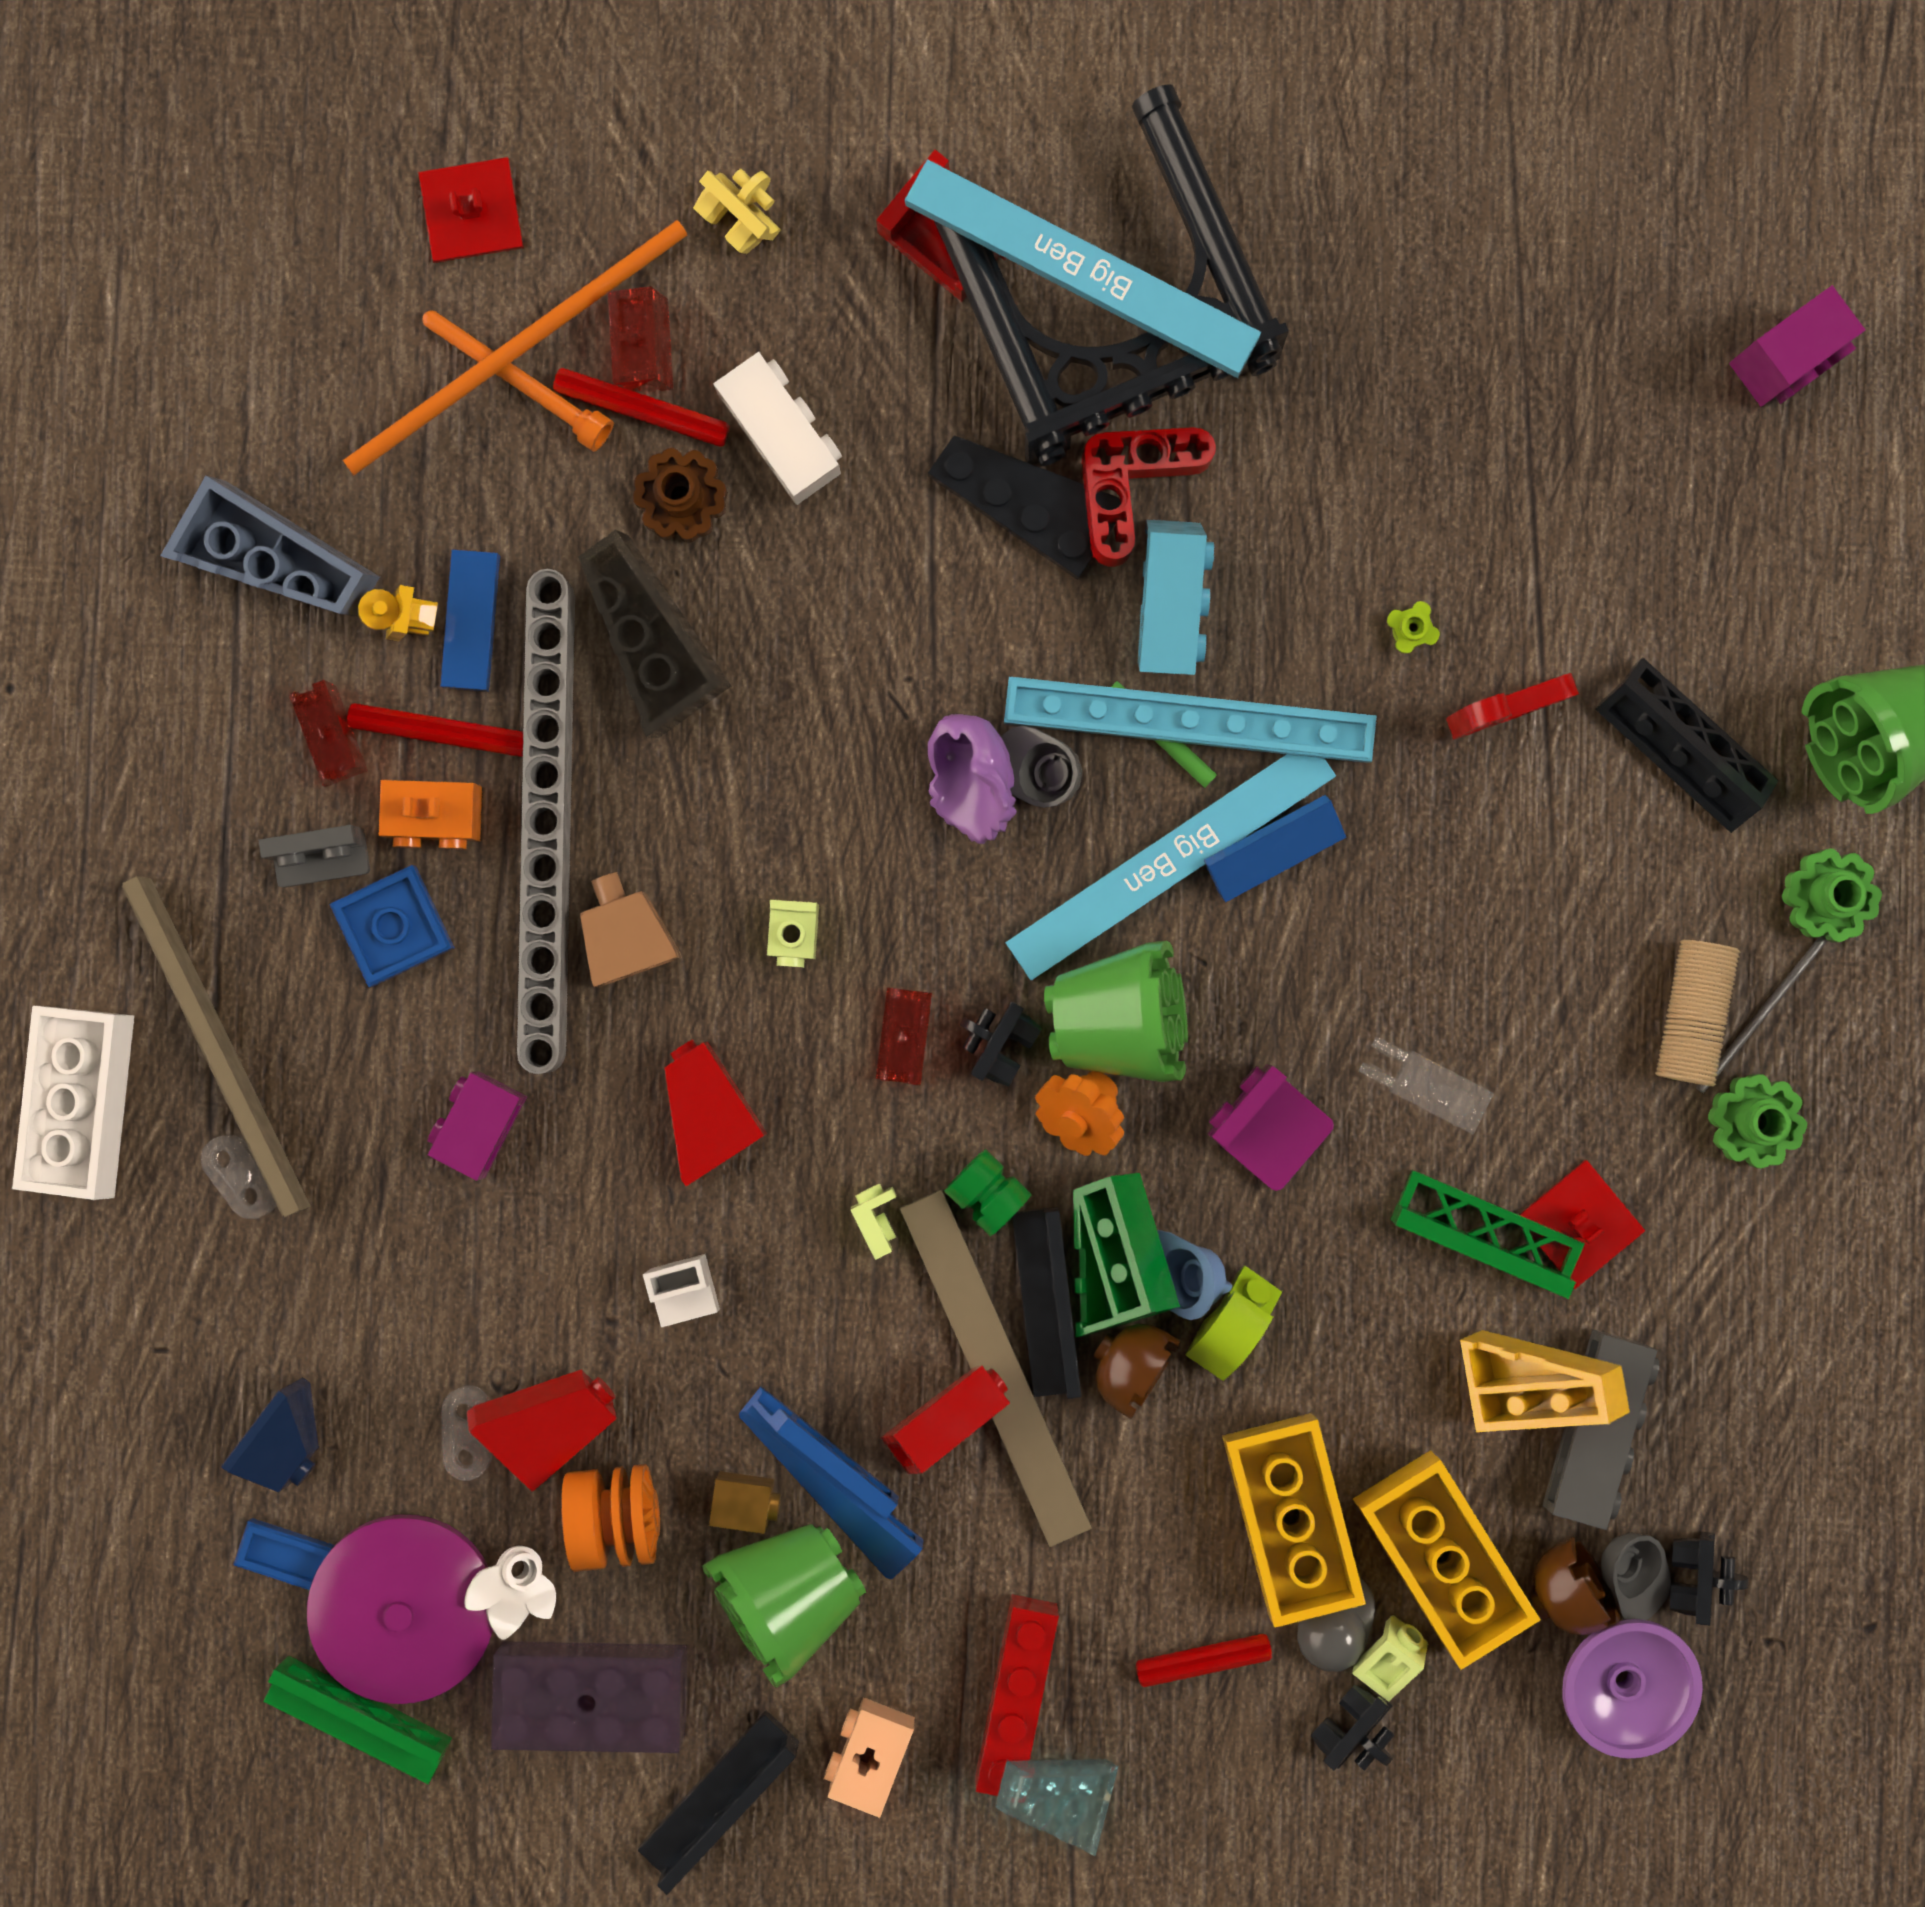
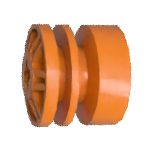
M646 1464L633 1466L630 1484L625 1468L623 1466L616 1467L613 1470L610 1489L605 1488L602 1475L598 1469L567 1472L564 1475L562 1485V1525L566 1555L573 1572L605 1569L611 1546H615L618 1560L623 1567L630 1566L633 1562L634 1544L640 1564H654L657 1553V1540L660 1535V1510L657 1492L653 1487L650 1470Z

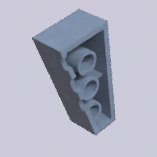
M205 476L160 555L326 610L351 616H358L360 599L366 592L374 589L380 578L375 573L229 482L210 476Z

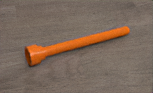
M430 310L423 315V324L428 329L475 361L480 362L494 352L436 311ZM512 363L496 373L497 376L573 427L572 432L577 435V441L591 451H597L609 437L614 422L598 410L594 412L588 409L581 411Z

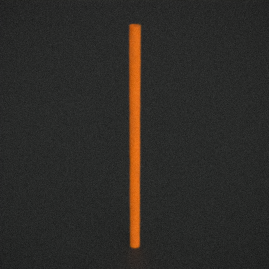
M678 220L670 224L342 460L353 476L670 249L687 236V232Z

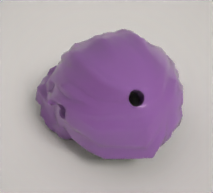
M963 714L944 716L942 720H939L928 741V758L935 774L930 782L929 794L932 797L930 804L936 809L937 814L944 818L947 824L955 826L962 834H967L971 842L975 841L977 844H984L987 839L990 841L995 840L998 832H1004L1007 828V821H1010L1017 812L1013 807L1016 799L1010 791V788L1014 786V775L1009 752L1003 739L989 721L977 716Z

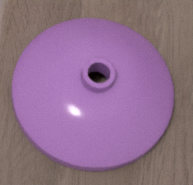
M1639 1619L1622 1620L1611 1627L1590 1634L1577 1647L1565 1670L1562 1687L1563 1703L1566 1714L1575 1730L1589 1745L1598 1751L1620 1758L1646 1757L1668 1748L1689 1729L1698 1713L1702 1699V1675L1695 1655L1676 1633L1652 1621ZM1628 1671L1625 1680L1616 1682V1677L1619 1673Z

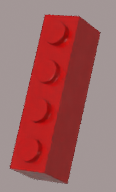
M1014 1594L1011 1596L975 1774V1790L978 1793L1022 1801L1059 1619L1057 1603Z

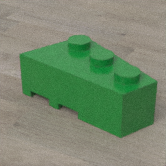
M1140 1173L1109 1176L1074 1189V1249H1079L1080 1277L1075 1278V1293H1080L1081 1322H1076V1337L1104 1332L1180 1307Z

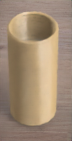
M1681 940L1680 950H1678L1679 954L1677 955L1678 959H1676L1678 963L1675 964L1677 967L1675 968V977H1673L1674 981L1671 987L1673 990L1670 991L1672 995H1670L1671 999L1668 1000L1670 1004H1668L1669 1008L1667 1009L1669 1014L1666 1015L1668 1019L1665 1020L1667 1024L1664 1026L1666 1030L1663 1031L1665 1035L1662 1036L1664 1040L1661 1041L1662 1045L1660 1047L1662 1049L1659 1050L1661 1053L1659 1054L1660 1058L1657 1059L1659 1063H1657L1658 1067L1655 1074L1663 1078L1715 1086V1081L1717 1080L1715 1077L1718 1076L1716 1072H1718L1719 1058H1721L1719 1054L1722 1053L1721 1049L1723 1046L1719 1042L1724 1041L1722 1037L1725 1035L1721 1031L1726 1030L1724 1026L1728 1021L1726 1019L1728 1017L1727 1013L1730 1012L1728 1008H1730V999H1732L1730 995L1733 994L1732 990L1734 989L1732 986L1735 985L1733 981H1735L1736 967H1738L1736 963L1739 962L1738 954L1741 952L1737 948L1695 940Z

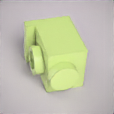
M770 900L767 956L777 957V966L804 967L805 959H815L819 915L818 903ZM789 925H795L800 930V938L794 943H788L783 937L784 929Z

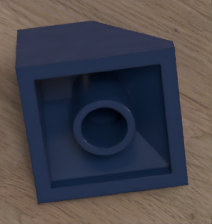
M302 1377L279 1390L221 1467L228 1473L276 1492L282 1491L291 1483L298 1487L314 1468L315 1463L310 1458L319 1447L310 1382Z

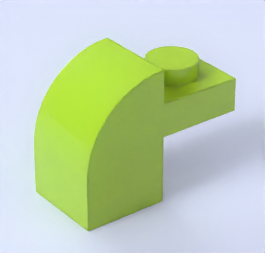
M1245 1265L1236 1273L1231 1283V1291L1225 1294L1219 1307L1203 1321L1185 1354L1222 1381L1228 1378L1244 1362L1260 1341L1273 1319L1271 1313L1282 1294L1281 1290Z

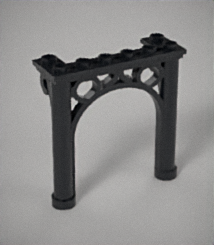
M1167 84L1155 87L1138 97L1132 104V110L1141 126L1192 242L1194 271L1186 293L1261 332L1260 338L1239 376L1249 372L1252 376L1264 374L1277 365L1276 361L1280 359L1289 330L1286 323L1279 324L1277 317L1273 318L1179 111L1182 104L1174 86ZM934 221L1025 427V460L1027 463L1034 465L1039 462L1041 466L1056 463L1066 456L1065 451L1071 448V436L1083 432L1084 436L1093 435L1108 427L1110 424L1109 420L1125 413L1128 418L1135 417L1149 410L1153 406L1152 402L1167 395H1169L1170 399H1176L1193 391L1196 387L1195 383L1212 377L1213 381H1218L1230 376L1229 373L1180 348L1179 350L1186 353L1187 356L1157 368L1156 359L1160 352L1168 347L1169 342L1148 331L1121 343L1099 347L1070 345L1042 334L1018 310L992 250ZM1206 265L1212 274L1224 303L1217 298L1199 296L1205 277ZM1030 345L1046 355L1057 358L1049 370L1048 380H1044ZM1146 351L1145 359L1137 355ZM1072 362L1092 368L1097 374L1098 381L1091 389L1080 394L1071 395L1061 390L1058 385V378ZM1112 362L1113 370L1127 369L1138 377L1106 390L1108 373L1104 363ZM1055 403L1062 406L1063 409L1058 410Z

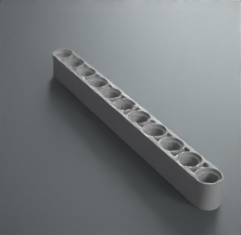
M542 569L534 573L528 580L526 588L517 1056L521 1066L529 1073L534 1074L553 1072L562 1065L566 1056L575 594L568 580L562 574L552 569ZM553 582L561 584L562 592L557 601L550 604L541 602L540 594L545 585ZM549 628L559 629L561 634L559 644L550 650L541 649L539 643L541 634ZM551 673L557 674L560 685L556 693L550 696H542L538 688L542 677ZM548 719L556 720L559 726L556 738L550 742H541L537 733L540 724ZM545 765H554L558 771L556 783L550 788H540L537 783V773ZM551 810L557 817L556 828L547 835H541L536 829L537 817L542 812ZM550 856L556 863V872L548 881H541L535 874L536 863L542 857ZM549 902L555 909V918L549 926L542 928L535 922L534 912L539 904ZM541 948H548L554 955L555 960L552 969L545 974L538 972L533 964L534 955ZM540 994L549 996L554 1006L552 1014L545 1020L537 1018L532 1010L533 1001ZM539 1040L549 1043L553 1052L552 1059L545 1066L535 1063L531 1055L533 1045Z

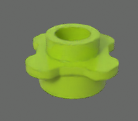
M1418 601L1411 609L1405 611L1393 610L1388 615L1387 624L1392 628L1393 636L1396 640L1395 646L1399 652L1408 654L1415 647L1422 644L1433 645L1438 641L1440 632L1431 622L1429 616L1431 607L1426 602ZM1412 623L1417 625V631L1415 632L1409 629V625Z

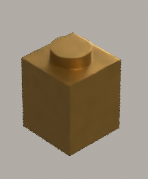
M720 1471L715 1481L709 1526L765 1534L768 1521H777L781 1493L773 1492L775 1479Z

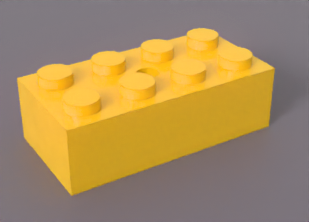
M1312 1413L1223 1435L1268 1616L1274 1628L1366 1605L1318 1419ZM1298 1509L1299 1519L1295 1523L1287 1524L1283 1521V1517L1288 1511Z
M1431 1450L1353 1498L1376 1538L1460 1670L1540 1621L1537 1613L1441 1459ZM1450 1552L1446 1561L1437 1562L1442 1553Z

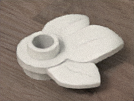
M514 1546L507 1549L500 1556L497 1565L479 1571L472 1579L465 1595V1608L471 1611L486 1609L487 1618L492 1630L502 1640L511 1636L521 1626L529 1613L539 1618L550 1619L556 1602L554 1585L542 1575L540 1556L533 1549L526 1546ZM517 1561H523V1572L519 1576L513 1577L511 1573L512 1566Z

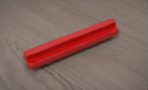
M1258 1634L1141 1659L1136 1662V1671L1140 1685L1142 1687H1149L1270 1661L1272 1659V1649L1268 1636L1266 1634Z

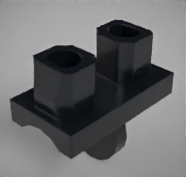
M1011 1002L994 1033L988 1031L996 1014L986 1008L983 1009L976 1023L965 1017L962 1019L960 1026L971 1031L962 1048L974 1054L982 1039L988 1041L971 1075L981 1081L986 1077L993 1082L1010 1086L1021 1065L1000 1054V1050L1008 1037L1031 1049L1042 1029L1034 1020L1022 1013L1023 1007Z
M1702 1531L1700 1539L1679 1538L1673 1541L1672 1567L1698 1569V1585L1672 1582L1670 1610L1696 1616V1624L1710 1626L1712 1587L1719 1588V1604L1733 1605L1734 1590L1747 1589L1749 1578L1735 1573L1736 1558L1730 1556H1721L1720 1571H1713L1715 1533Z
M1356 1684L1339 1702L1357 1720L1353 1727L1346 1733L1330 1717H1327L1311 1734V1737L1321 1751L1327 1755L1323 1761L1333 1771L1337 1768L1340 1769L1360 1744L1365 1749L1354 1761L1364 1771L1375 1758L1385 1766H1388L1393 1760V1757L1385 1747L1395 1736L1394 1733L1386 1726H1383L1374 1738L1369 1735L1393 1705L1382 1696L1376 1698L1372 1693Z

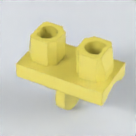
M739 169L732 179L742 188L740 190L723 173L715 176L711 171H707L699 181L705 189L700 194L693 208L711 224L717 225L728 210L738 218V221L725 235V238L740 253L748 254L763 239L774 240L781 229L754 204L757 202L765 211L774 204V200L765 192L770 184V177L763 171L750 177L742 169Z

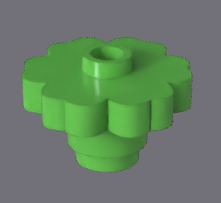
M1824 849L1815 854L1805 855L1800 861L1801 871L1791 872L1785 878L1786 888L1783 891L1782 900L1785 904L1794 908L1790 914V922L1808 938L1824 936L1827 941L1832 943L1857 937L1864 930L1863 921L1874 919L1879 913L1878 904L1881 900L1882 892L1877 886L1870 884L1874 877V869L1856 853L1840 856L1834 849Z
M1751 1074L1746 1077L1734 1078L1730 1083V1093L1721 1092L1714 1096L1713 1107L1708 1114V1119L1713 1126L1719 1129L1713 1136V1142L1729 1160H1745L1749 1166L1762 1169L1769 1165L1782 1164L1786 1156L1785 1149L1795 1150L1802 1145L1803 1134L1807 1129L1806 1120L1797 1114L1801 1109L1802 1099L1797 1093L1793 1092L1787 1082H1770L1763 1074ZM1759 1116H1760V1117H1761V1123H1760V1125H1759V1127H1758V1119H1759Z

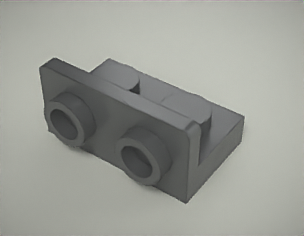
M345 825L259 839L261 858L274 861L279 887L286 888L365 875L370 872L364 828Z

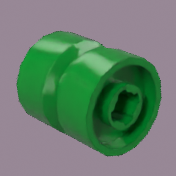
M985 1148L953 1179L944 1192L962 1209L971 1207L973 1209L972 1219L991 1237L1017 1213L1032 1194L1014 1176L1005 1178L1002 1175L1004 1166Z

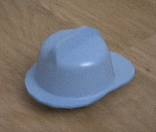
M1157 1230L1180 1307L1170 1311L1188 1320L1203 1317L1210 1310V1307L1222 1297V1294L1228 1293L1232 1289V1284L1226 1280L1225 1268L1220 1257L1210 1249L1196 1246L1172 1233Z

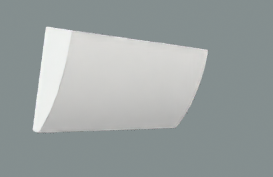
M32 1006L12 1189L91 1200L115 1198L134 1015Z

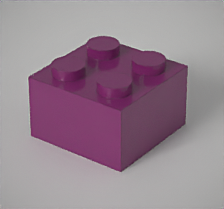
M1831 285L1758 338L1734 358L1729 365L1760 407L1774 397L1779 404H1782L1857 349L1852 340L1863 333L1865 328L1834 286Z

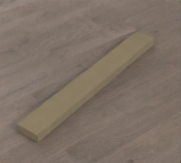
M136 876L122 883V888L281 1215L288 1217L311 1207L152 879Z
M938 1190L900 1207V1211L970 1369L981 1365L986 1371L992 1368L998 1373L1008 1388L1004 1395L1010 1404L992 1418L1049 1547L1092 1529L943 1190Z

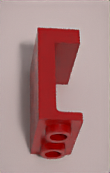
M934 149L927 159L949 170V160ZM925 160L876 219L877 233L962 302L967 295L934 220L905 206V198L923 168ZM992 251V252H993V255H994V257H995L996 260H997L999 257H1000L1001 259H1003L1004 261L1007 259V258H1005V257H1003V256L997 254L996 252Z

